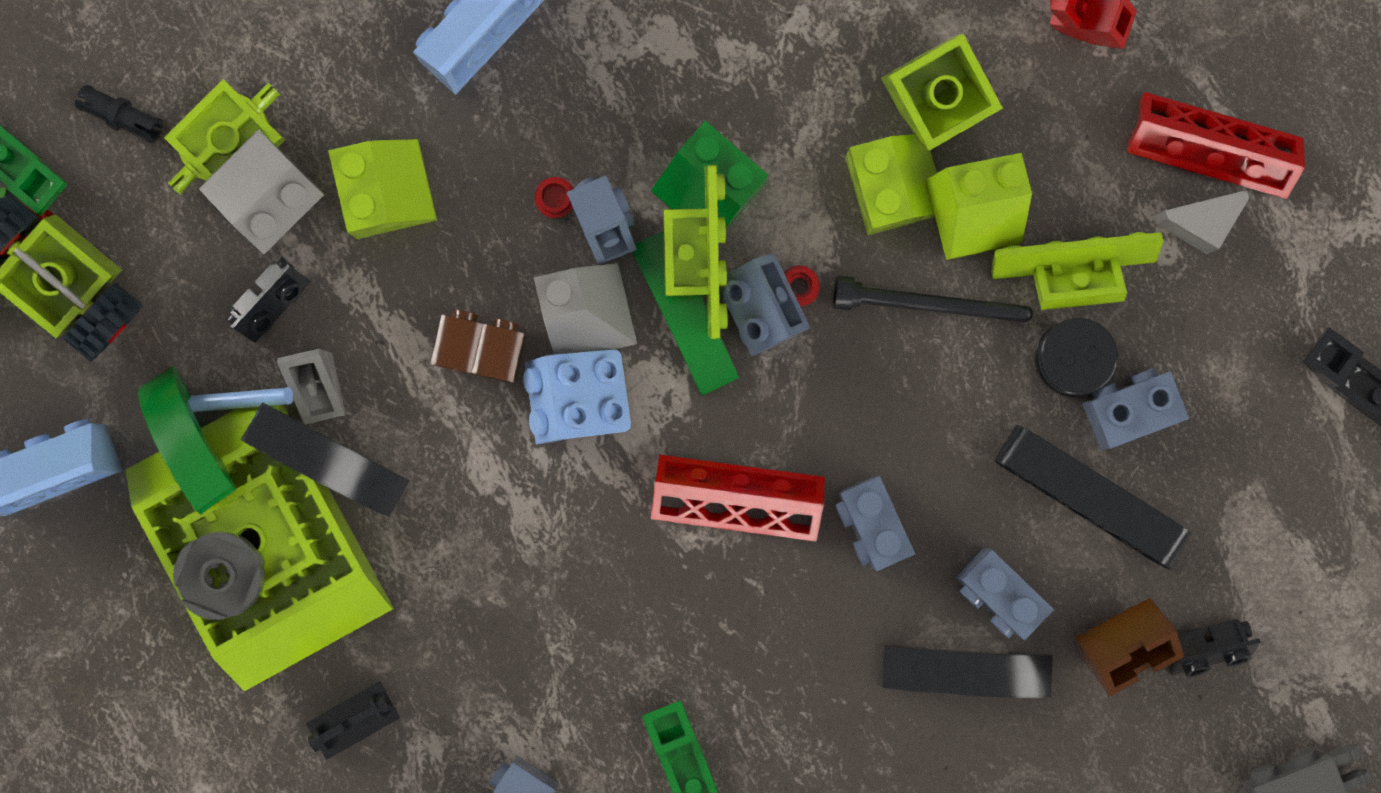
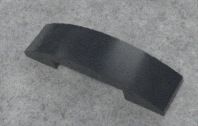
M1330 327L1327 328L1302 362L1340 397L1381 426V370L1362 357L1364 354L1362 350Z
M264 402L260 405L241 438L243 442L275 460L387 517L391 515L410 481Z
M884 645L882 687L965 696L1051 698L1053 655L937 650L926 647Z

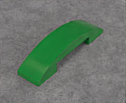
M0 124V181L9 187L8 190L37 215L42 216L68 183L36 153Z
M661 231L636 243L637 250L632 251L684 357V361L701 396L738 379L737 371L721 337L720 339H711L708 336V312L701 295H665L664 232Z
M171 366L138 389L139 403L152 438L170 472L196 512L202 514L237 489L222 459L212 451L188 403L191 396L178 370Z
M677 701L643 715L642 719L656 755L659 756L672 792L719 793L682 701Z

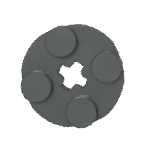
M214 532L193 540L182 549L174 566L173 579L175 587L178 586L179 594L183 598L181 601L188 610L202 618L219 620L242 614L256 602L264 585L265 561L261 552L256 550L253 544L244 537L231 532ZM221 564H224L227 567L226 572L230 575L229 582H222L220 587H216L213 585L215 578L209 575V571L211 568H219Z

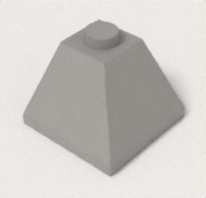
M618 263L577 267L534 277L543 320L554 355L616 350L637 345Z

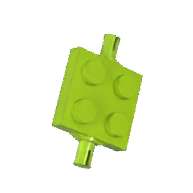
M222 79L164 137L179 152L182 162L185 164L168 181V184L182 195L197 178L207 181L258 129L274 145L279 147L285 139L270 125L264 111L281 94L267 82L250 100L248 97L238 94Z

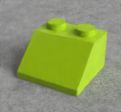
M964 34L947 39L881 77L900 115L928 151L1003 109Z
M916 134L889 136L849 148L845 157L867 235L935 217L926 179L937 174L931 150L928 151Z
M418 139L366 141L328 150L346 230L354 238L361 239L437 221Z
M1022 153L947 167L926 179L946 260L1023 243L1032 191Z

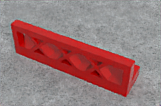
M1144 92L1140 99L1139 119L1127 146V153L1285 199L1288 198L1305 169L1303 137L1148 92ZM1151 110L1162 112L1169 118L1153 114ZM1194 122L1203 124L1208 129L1198 127ZM1235 134L1244 136L1248 141L1238 138ZM1275 146L1289 149L1291 153L1281 151Z
M659 454L651 519L817 541L824 506L825 477ZM662 496L680 498L685 505L680 508L661 506ZM711 502L721 503L728 510L720 514L711 513L704 506ZM752 508L764 509L769 515L763 519L750 518L745 512ZM793 514L812 516L810 526L792 524L787 518Z

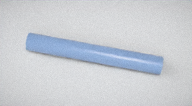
M287 387L192 395L188 403L193 412L260 407L262 402L270 406L287 405L293 401V392L291 388Z

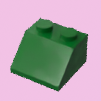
M705 120L676 153L651 189V193L670 209H705V166L716 165L717 174H724L725 199L717 200L718 217H725L727 230L767 185L769 175Z

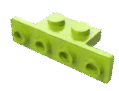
M716 165L705 166V209L663 210L665 295H707L708 336L711 339H720V329H727L728 322L727 304L719 303V286H726L727 283L726 261L719 260L718 243H725L726 241L725 217H718L717 200L725 199L724 174H717Z
M1136 232L1128 236L1110 238L1097 236L1081 241H1052L1034 246L1022 247L1012 245L1004 249L995 250L991 274L993 279L1033 276L1041 310L1124 302L1127 290L1120 266L1156 262L1164 240L1160 232L1148 234Z

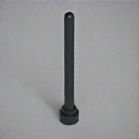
M837 275L834 286V309L851 310L852 306L859 307L860 303L1018 322H1028L1033 317L1032 309L1024 305L862 287V282H855L854 277Z

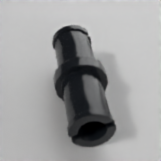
M84 85L77 94L78 97L86 101L75 100L76 109L106 121V125L116 131L123 129L144 139L148 143H153L158 139L161 131L153 129V127L163 128L162 119L132 107L131 101L123 97L115 99L94 89L90 85Z

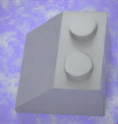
M259 129L199 188L221 214L263 254L324 196L321 189Z

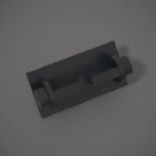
M281 257L278 262L273 260L269 267L255 281L263 290L258 296L248 288L238 301L228 309L230 314L226 320L232 324L231 327L256 343L263 334L271 329L273 323L287 307L299 298L301 292L311 281L294 269L295 267L284 257Z
M1239 619L1209 626L1208 632L1212 640L1209 643H1206L1201 629L1178 634L1185 657L1175 662L1170 671L1171 675L1185 672L1186 677H1194L1208 672L1211 669V665L1226 662V665L1231 667L1248 662L1252 659L1251 655H1253L1261 643L1260 639L1248 641L1247 638L1252 637L1250 624L1248 621L1240 622Z
M379 681L307 722L306 725L312 734L308 737V741L315 752L321 750L325 759L328 760L398 720L400 716Z

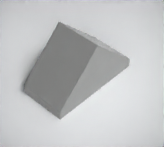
M1245 190L1165 210L1154 217L1156 225L1203 253H1212L1220 249L1249 200L1248 191Z
M315 349L277 359V364L287 387L291 388L293 392V400L304 425L345 415V408L331 352Z

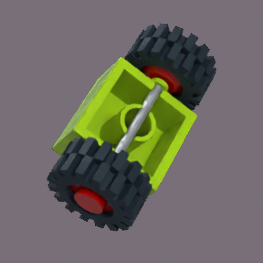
M6 194L0 198V263L4 258L10 257L0 267V293L54 338L57 339L67 333L63 340L92 362L125 330L143 305L117 283H114L107 289L122 272V269L58 215L55 214L43 218L28 235L29 230L36 224L35 222L38 220V217L11 194Z

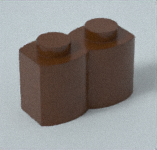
M453 309L452 316H441L430 364L515 384L526 338L525 333L518 332L519 324L501 319H494L493 326L477 322V314Z

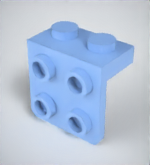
M618 350L547 355L524 362L523 383L526 391L529 393L531 407L529 426L535 436L536 444L621 433L630 429L631 420L622 356Z

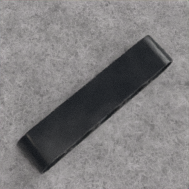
M1016 425L994 460L1013 475L1168 570H1171L1192 536L1188 529L1022 426Z

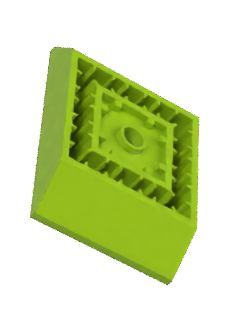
M284 405L272 406L289 416ZM259 407L235 409L201 428L212 451L222 459L237 489L202 514H199L193 508L170 472L160 452L125 470L131 507L174 587L173 571L178 555L193 540L214 532H231L241 536L242 532L248 528L254 529L259 533L261 544L258 551L261 552L265 561V580L263 589L256 602L242 614L219 620L202 618L186 608L213 660L243 691L256 686L394 609L329 488L241 440ZM221 564L219 568H211L209 571V575L215 578L213 585L216 587H220L222 582H229L230 575L226 572L227 567L224 564ZM176 586L175 589L180 599L183 600L182 596L179 594L178 586Z

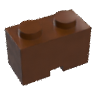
M1151 598L1136 606L1129 607L1119 615L1090 628L1087 632L1076 637L1085 664L1109 697L1138 682L1137 674L1151 668L1155 673L1185 657L1176 629Z

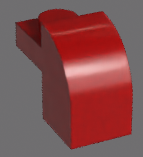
M1050 0V10L1053 14L1049 24L1057 31L1069 37L1094 45L1124 49L1137 10L1129 0Z

